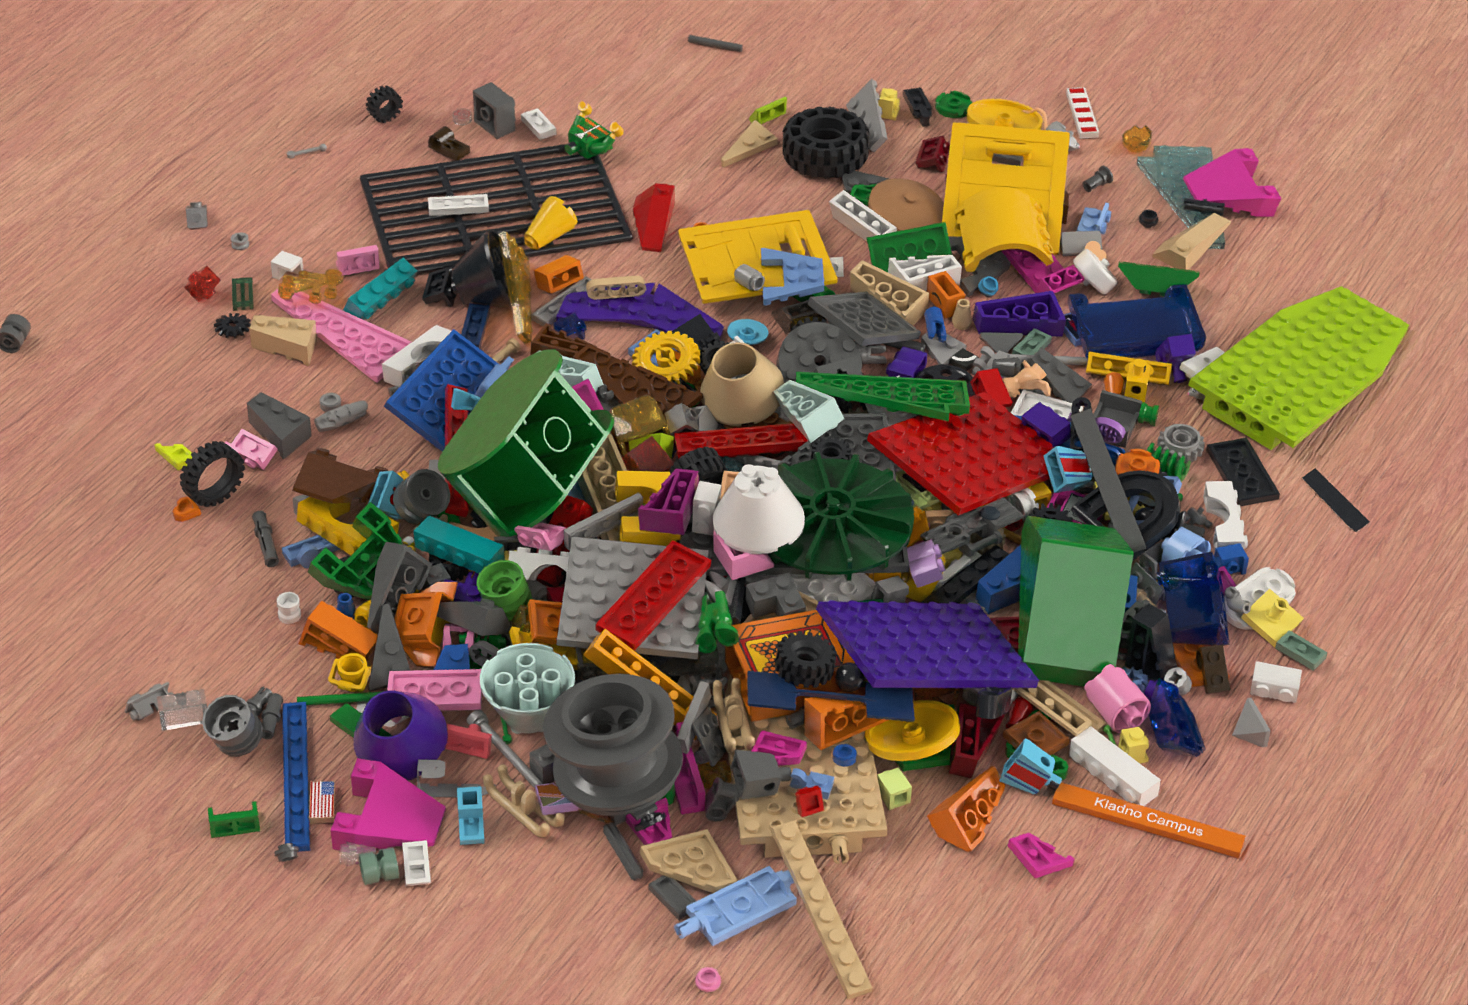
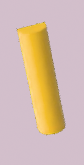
M1089 352L1086 373L1106 376L1108 373L1117 372L1122 375L1123 379H1127L1129 364L1136 359ZM1145 360L1151 366L1148 382L1169 385L1172 364Z

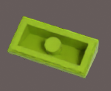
M787 97L780 98L756 109L749 117V121L753 122L756 120L763 124L786 114Z

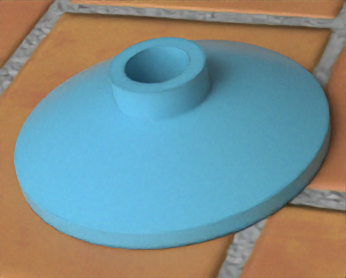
M751 319L736 320L729 324L727 329L728 336L732 340L738 336L748 345L764 342L768 338L769 333L764 324Z

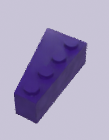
M1053 291L975 302L973 322L978 334L981 332L1023 333V335L1027 336L1035 328L1050 336L1062 337L1066 323L1065 316Z

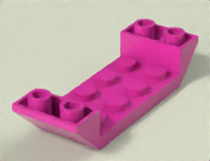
M1022 249L1001 250L1035 293L1053 291L1055 294L1085 280L1074 265L1063 268L1053 254V263L1046 266L1036 255Z

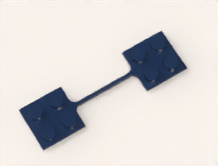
M747 671L748 706L796 711V697L809 696L862 702L866 705L867 718L915 721L912 688H873L870 683L865 682L864 696L797 689L792 681L787 683L785 677L780 678L777 673Z

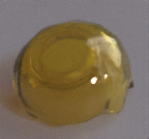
M1134 125L1122 135L1123 146L1134 153L1144 152L1152 141V131L1146 125L1143 128H1138Z

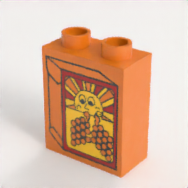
M817 610L731 625L737 629L739 640L733 646H725V663L732 679L738 678L741 682L742 701L751 722L790 715L799 711L804 706V698H809V696L796 697V711L748 706L747 671L778 674L779 672L775 670L778 643L782 641L784 636L788 637L790 633L797 635V632H803V635H807L810 632L815 637L820 635L822 640L828 639L830 641L829 645L833 644L835 651H837L834 672L830 681L827 680L825 685L819 683V687L815 688L813 685H809V688H804L803 684L795 687L797 689L823 692L843 691L835 683L837 668L844 663L855 662Z

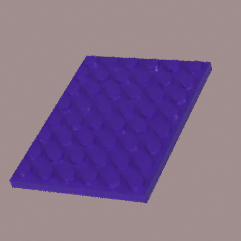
M818 601L816 610L873 688H1036L1039 679L1027 664L1023 663L1021 656L1018 655L1000 630L976 603Z

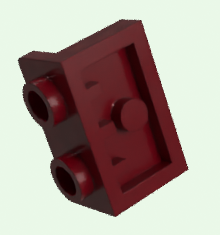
M944 135L922 140L915 161L918 169L936 165L939 173L944 172L950 151V144L946 142Z

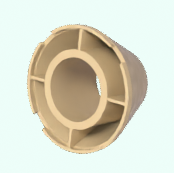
M740 342L730 343L721 347L713 356L701 385L700 392L703 393L702 405H707L715 420L729 426H742L741 424L750 422L756 424L768 418L780 406L773 391L784 384V378L779 368L752 346ZM748 374L742 378L731 379L737 375Z

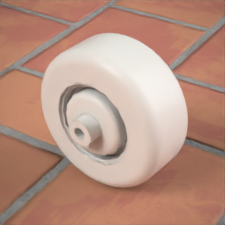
M1084 249L1074 258L1073 263L1085 279L1084 285L1087 286L1090 283L1103 295L1109 293L1117 285V279L1107 268L1110 263L1105 258L1100 260L1089 249Z

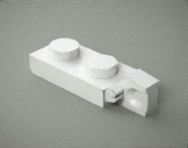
M975 552L971 557L963 554L959 560H953L946 571L943 572V579L938 582L932 592H935L982 555L978 552Z

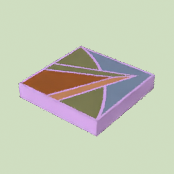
M556 783L535 785L542 815L582 810L561 794Z

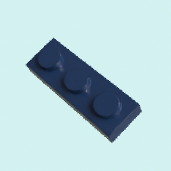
M469 304L461 335L480 349L490 314V305Z

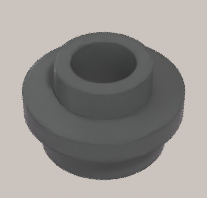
M292 843L282 844L278 846V850L274 852V855L278 857L279 862L298 858L297 852L299 848L298 846H293Z

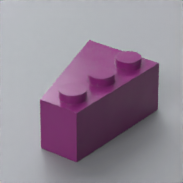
M676 468L661 484V489L650 496V501L645 506L641 505L638 508L640 530L679 535L685 534L693 512V499L699 484L698 471Z

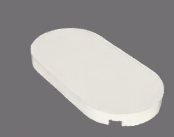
M1265 567L1255 572L1235 586V588L1240 592L1242 601L1249 603L1251 606L1268 589H1271L1290 604L1296 593L1294 589L1295 583L1285 571ZM1225 595L1221 602V611L1225 619L1237 628L1253 629L1241 619L1243 613L1233 611L1228 607Z

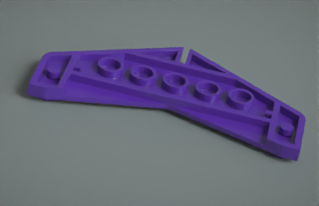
M655 282L646 283L644 294L634 297L594 300L589 298L587 291L572 292L565 296L556 316V323L577 325L578 321H615L658 329L667 333L701 314L712 331L719 334V341H721L723 336V325L660 283L654 295H652L655 289ZM621 287L611 288V290H618Z

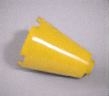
M550 196L544 201L524 234V243L528 248L538 250L574 229L578 222L576 215L570 207L567 209L562 205L564 203L563 200Z

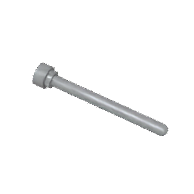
M482 710L473 711L468 716L467 723L469 725L477 724L482 732L492 734L491 742L534 788L535 785H542L539 778L488 725V717Z

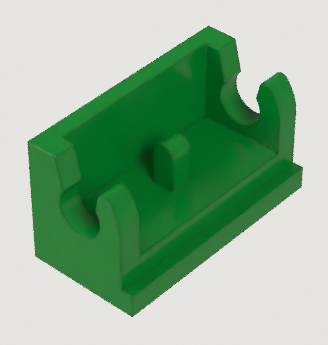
M257 801L252 802L253 810L234 811L214 815L213 808L209 807L208 818L211 838L260 832Z

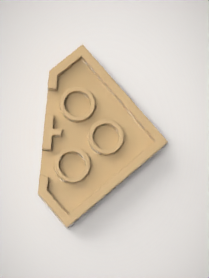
M708 829L640 847V854L650 871L711 893L717 892L738 881Z

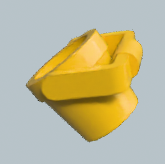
M357 653L345 654L340 659L335 658L328 680L332 685L338 686V689L362 692L365 690L371 667L367 666V661L362 655ZM337 671L341 680L334 679Z

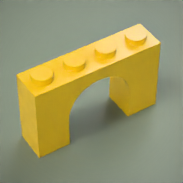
M617 471L615 480L616 502H621L640 493L643 496V503L647 504L650 501V496L661 489V484L670 476V472ZM621 516L619 531L621 542L668 546L672 540H680L681 535L640 530L639 517Z
M312 497L298 502L296 521L349 555H352L367 540L352 527L353 524L342 523L335 519L350 511V503L331 504ZM388 516L393 529L398 534L399 523Z

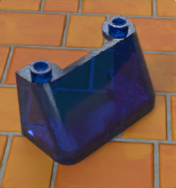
M1213 552L1159 562L1160 572H1156L1159 586L1163 585L1165 590L1167 614L1173 643L1206 646L1230 645L1223 582Z

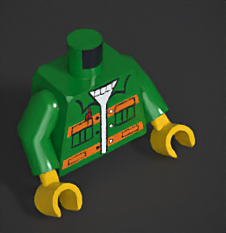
M581 101L578 104L580 114L576 116L568 132V144L565 145V150L569 155L577 152L584 158L605 154L613 149L614 138L623 135V128L617 122H613L609 127V131L591 118H584L591 114L592 108L589 104L585 108L586 104L584 101Z

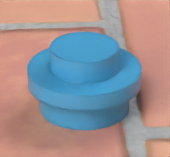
M990 276L982 278L978 284L979 290L986 296L995 295L999 288L997 280Z

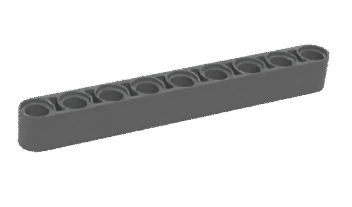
M1091 408L1071 415L1074 428L1113 527L1134 553L1146 549L1143 537Z

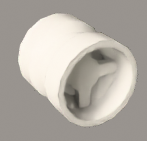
M285 592L278 596V618L282 623L293 624L301 618L300 599L297 594Z

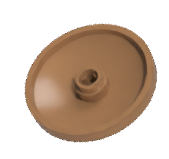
M894 178L878 183L871 191L868 208L894 225L897 231L942 223L944 202L936 192L924 184L909 179Z

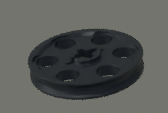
M930 366L921 370L915 377L966 381L968 383V396L975 395L970 384L973 376L956 366ZM947 373V374H950L951 376H947V377H946V376H942L941 374Z

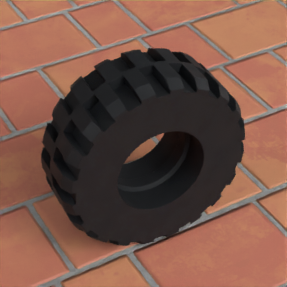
M829 106L805 109L803 112L796 113L793 118L791 117L783 128L784 159L793 170L799 171L802 175L824 179L840 178L845 173L851 174L855 170H859L868 158V126L861 117L846 109Z

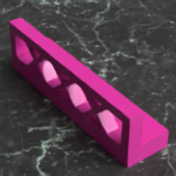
M683 722L676 723V736H678ZM690 747L688 754L682 752V767L674 783L675 796L681 815L705 811V789L692 748Z

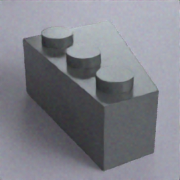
M262 392L247 403L249 423L262 437L265 436L269 443L276 446L283 459L312 436L310 417Z

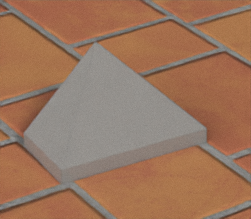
M1247 698L1232 736L1260 747H1267L1270 729L1253 699Z

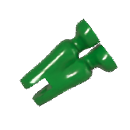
M724 591L715 592V603L711 602L707 594L702 596L701 614L698 622L700 631L695 639V643L699 645L698 650L703 653H711L716 649V637L724 646H733L739 640L737 629L731 626L732 618Z

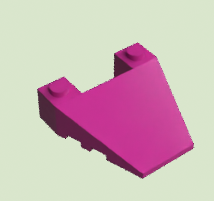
M1248 148L1233 149L1185 175L1183 178L1195 200L1207 199L1209 202L1224 203L1225 207L1233 208L1232 212L1239 213L1240 210L1250 212L1251 216L1274 217L1281 201V197L1274 186H1257L1252 177L1259 160L1253 150Z
M357 758L351 774L352 795L367 797V801L361 816L337 812L331 828L332 849L364 853V849L379 848L380 850L387 847L402 846L403 849L402 843L426 840L427 847L434 846L446 807L382 762Z

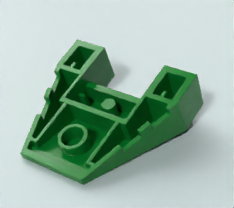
M370 502L355 517L352 526L367 540L344 563L325 547L310 563L308 573L324 587L349 593L366 600H371L377 561L385 543L403 544L401 537L393 529L388 516Z

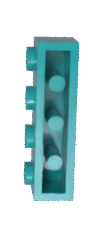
M403 257L350 296L343 311L363 320L369 319L375 311L382 309L391 299L397 298L406 288L409 289L416 280L414 278L418 271Z
M428 516L413 531L415 548L478 574L489 564L505 560L504 545L431 516Z

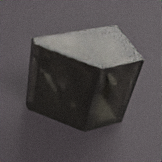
M809 300L772 311V316L786 335L791 332L792 327L796 326L798 321L802 320L804 323V319L807 317L810 318V321L813 320V317H818L820 322L822 319H827L817 314L808 305Z

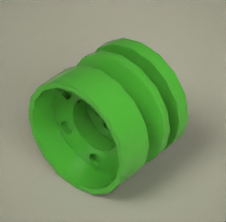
M510 560L496 561L486 566L478 575L477 588L481 598L492 600L494 605L503 608L509 621L516 620L527 613V604L533 598L523 570L517 563Z

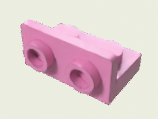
M377 245L337 252L336 266L340 276L380 269Z

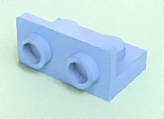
M1105 203L1103 210L1085 207L1076 232L1100 231L1101 234H1105L1107 222H1110L1112 211H1109V203Z

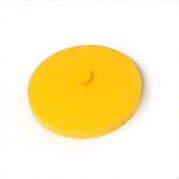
M1005 99L975 101L969 105L966 116L969 124L1038 130L1042 129L1043 124L1042 116L1037 111L1032 113L1023 112V110L1029 111L1033 108Z
M929 700L913 701L915 721L888 720L866 730L865 738L868 749L880 758L893 761H910L929 757L944 750L956 740L960 732L958 714L952 707L941 702Z

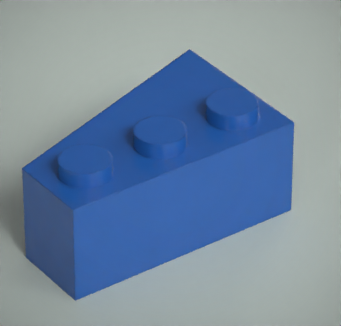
M1021 545L978 581L976 601L988 614L1020 601Z

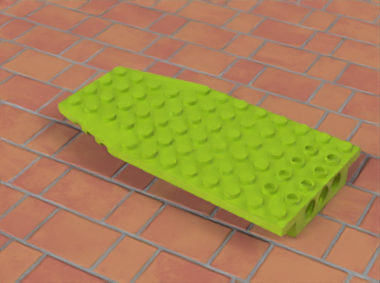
M1340 286L1280 310L1193 376L1188 386L1205 395L1202 406L1203 410L1266 448L1272 450L1281 442L1294 448L1383 375L1386 366H1388L1398 345H1400L1407 333L1409 324L1370 303L1365 298L1354 294L1349 289Z

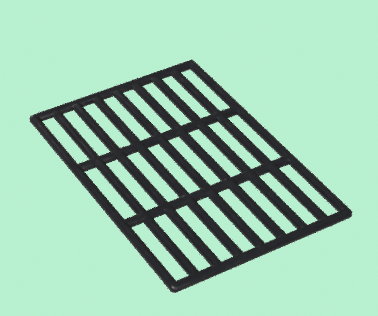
M566 144L361 175L359 178L388 268L403 257L409 263L465 254L472 246L470 240H477L488 231L482 230L467 233L466 228L535 218L540 210L539 205L543 204L550 196L566 201L607 194L608 199L563 206L567 209L570 207L573 212L607 206L613 207L611 211L576 216L577 224L617 218L618 220L615 223L572 229L555 240L621 229L623 234L556 245L552 241L538 250L524 249L509 252L511 257H508V260L631 241L633 235L599 155L584 158L580 154L529 162H522L521 160L522 158L566 152ZM513 160L515 163L510 165L496 166L446 174L445 171L449 169H456ZM588 160L594 161V164L526 173V170ZM516 171L519 174L517 176L450 185V181ZM598 171L599 173L597 176L532 186L530 181ZM438 172L437 176L369 185L370 181ZM437 183H442L443 186L438 188L405 192L379 197H373L372 194ZM522 183L523 187L473 195L487 194L488 200L526 194L527 199L488 204L489 212L531 206L532 210L463 221V216L475 215L476 213L442 216L423 214L381 221L380 217L427 210L429 209L428 201L377 209L376 205L445 194L446 196H454L453 193ZM596 183H603L604 186L536 197L534 194ZM450 218L455 220L453 223L388 233L384 231L385 228ZM531 223L492 230L496 231L499 236L526 232ZM458 230L459 232L457 235L393 245L388 244L389 240ZM524 237L503 240L506 247L526 245ZM457 242L463 243L462 247L398 257L392 256L394 252ZM458 260L416 266L414 268L418 271L416 275L430 273L451 267Z

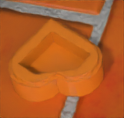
M189 497L180 498L177 501V506L173 509V517L179 522H184L201 515L200 508Z

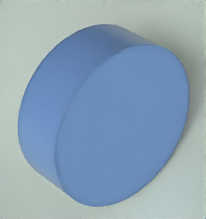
M313 545L305 546L298 552L297 560L302 567L309 568L310 563L320 552Z

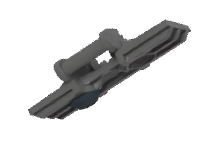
M1001 498L961 515L955 513L948 516L944 524L921 534L920 537L924 541L932 539L934 545H939L942 554L959 547L963 554L971 557L975 552L992 544L998 545L1002 543L1003 538L998 529L1022 519L1023 514L1005 498ZM976 532L983 538L973 544L969 543L972 533Z

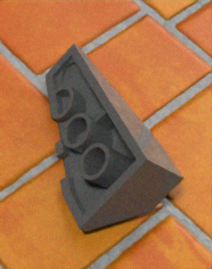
M386 542L377 561L367 628L378 634L384 604L389 603L393 618H395L400 595L412 594L416 590H420L427 579L432 563L406 545Z
M492 600L440 602L437 617L481 636L509 634L511 629L503 608L494 605Z

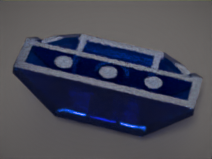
M1159 678L1156 681L1150 702L1151 709L1148 714L1157 745L1162 750L1193 757L1200 756L1206 748L1194 714L1186 700L1179 694L1180 690L1177 685Z

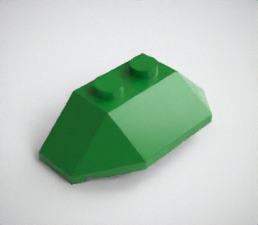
M1123 261L1118 263L1120 270L1141 294H1151V291L1160 292L1159 296L1171 297L1172 294H1177L1192 283L1200 274L1199 271Z

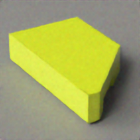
M161 443L154 444L155 451L177 470L187 466L185 463L187 458H193L191 456L192 452L183 444H174L173 446H162Z

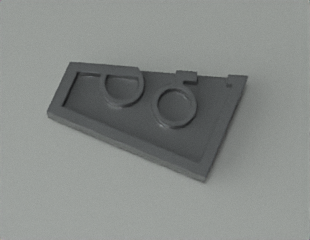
M1043 348L1029 362L1030 366L1037 363L1044 370L1046 376L1042 380L1047 381L1053 388L1052 393L1063 401L1072 403L1075 399L1082 397L1092 385Z

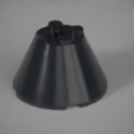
M492 229L486 231L453 266L449 267V272L454 280L451 286L455 294L459 293L463 305L481 304L516 308L522 304V289L516 268H511L508 257H511L505 243L498 233Z

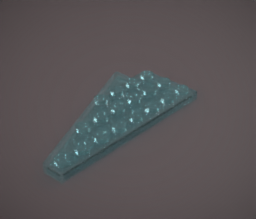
M1154 146V157H1137L1138 167L1188 228L1211 215L1210 213L1202 215L1200 212L1183 210V206H1185L1183 205L1184 199H1194L1183 178L1185 175L1213 161L1211 147ZM1224 232L1208 249L1225 248Z

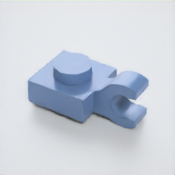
M793 769L790 783L792 788H810L817 785L822 790L823 799H829L834 784L833 776L812 771L810 776H808L801 769Z

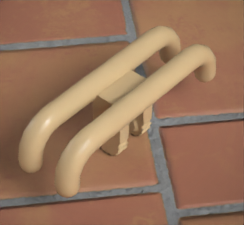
M738 678L732 680V695L727 696L725 705L722 683L719 680L714 681L713 698L726 750L734 752L736 749V740L732 738L731 730L740 729L744 747L747 750H752L755 745V738L750 733L741 696L740 680Z
M499 765L498 774L504 786L511 791V801L497 790L490 774L484 775L483 782L488 794L536 836L546 837L550 831L549 824L557 828L564 824L565 817L562 813H557L555 816L553 814L542 815L540 805L536 801L535 792L531 789L526 790L525 784L522 781L515 783L510 778L506 765ZM534 811L547 823H542L539 826L527 815Z

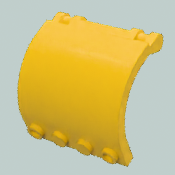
M1004 187L981 191L963 201V205L954 211L957 229L961 230L965 250L962 253V257L965 261V270L967 272L975 271L982 259L1006 249L1026 250L1036 255L1046 266L1052 264L1053 249L1049 244L1050 235L1046 230L1047 222L1043 217L1042 212L1044 208L1039 201L1036 202L1023 191Z

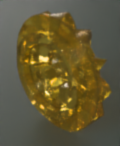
M726 760L718 761L713 767H711L709 762L698 764L704 788L710 789L717 777L722 778L724 782L730 783L732 781L730 766L727 765ZM716 770H718V774H717V773H713L712 775L710 774V771H711V772H715Z

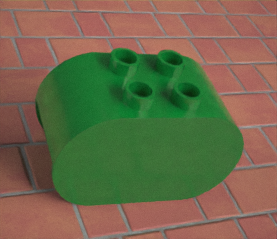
M554 349L534 353L502 374L481 397L447 444L438 460V470L496 536L511 537L517 535L515 527L524 526L532 528L549 516L566 498L614 425V418L609 411H592L559 373L563 358Z

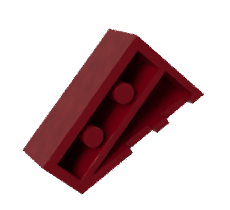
M959 704L956 713L959 718L960 732L956 740L951 744L948 774L972 779L999 732L1005 714L996 719L980 718L975 716L977 706Z

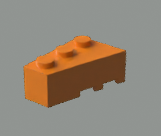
M321 601L307 618L298 644L302 646L310 644L317 647V651L324 653L325 650L336 654L337 659H340L345 654L357 653L367 660L375 650L378 635L356 622L353 618L336 610L332 605Z

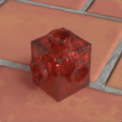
M205 266L198 272L194 271L187 278L189 282L184 288L197 302L204 298L208 300L215 294L214 288L221 279L208 266Z

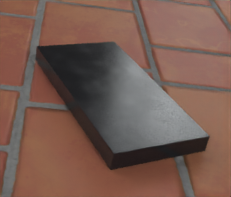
M1247 438L1207 444L1206 451L1224 481H1232L1233 490H1237L1238 505L1245 506L1279 499L1280 493Z

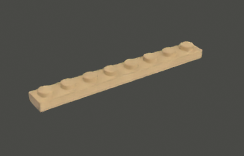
M795 820L773 826L771 833L847 999L871 993L872 985Z

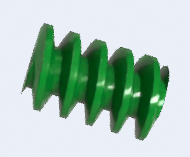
M1154 443L1148 446L1146 451H1149L1151 456L1159 460L1162 472H1167V476L1179 477L1181 482L1185 479L1191 461L1185 463V456L1177 460L1178 453L1176 452L1170 457L1169 449L1162 454L1161 446L1155 451Z

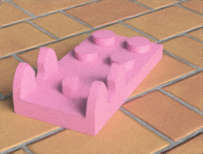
M481 669L389 671L387 691H401L424 696L435 703L440 711L481 710ZM402 716L395 717L391 720L395 723H398L401 720Z

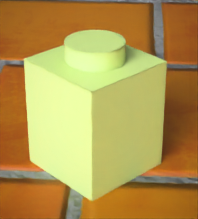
M899 767L877 774L881 799L889 810L911 803L912 786Z

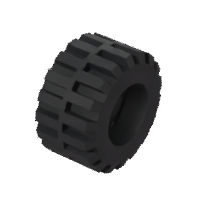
M700 447L681 456L671 466L670 475L676 468L695 470L699 473V481L716 483L722 481L723 471H728L714 448Z

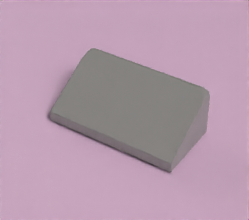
M1100 231L1062 232L1060 246L1063 256L1079 255L1090 241L1098 242L1102 250Z

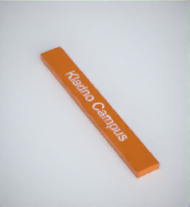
M1062 782L1056 789L1052 800L1053 805L1235 858L1240 857L1246 838L1242 834Z

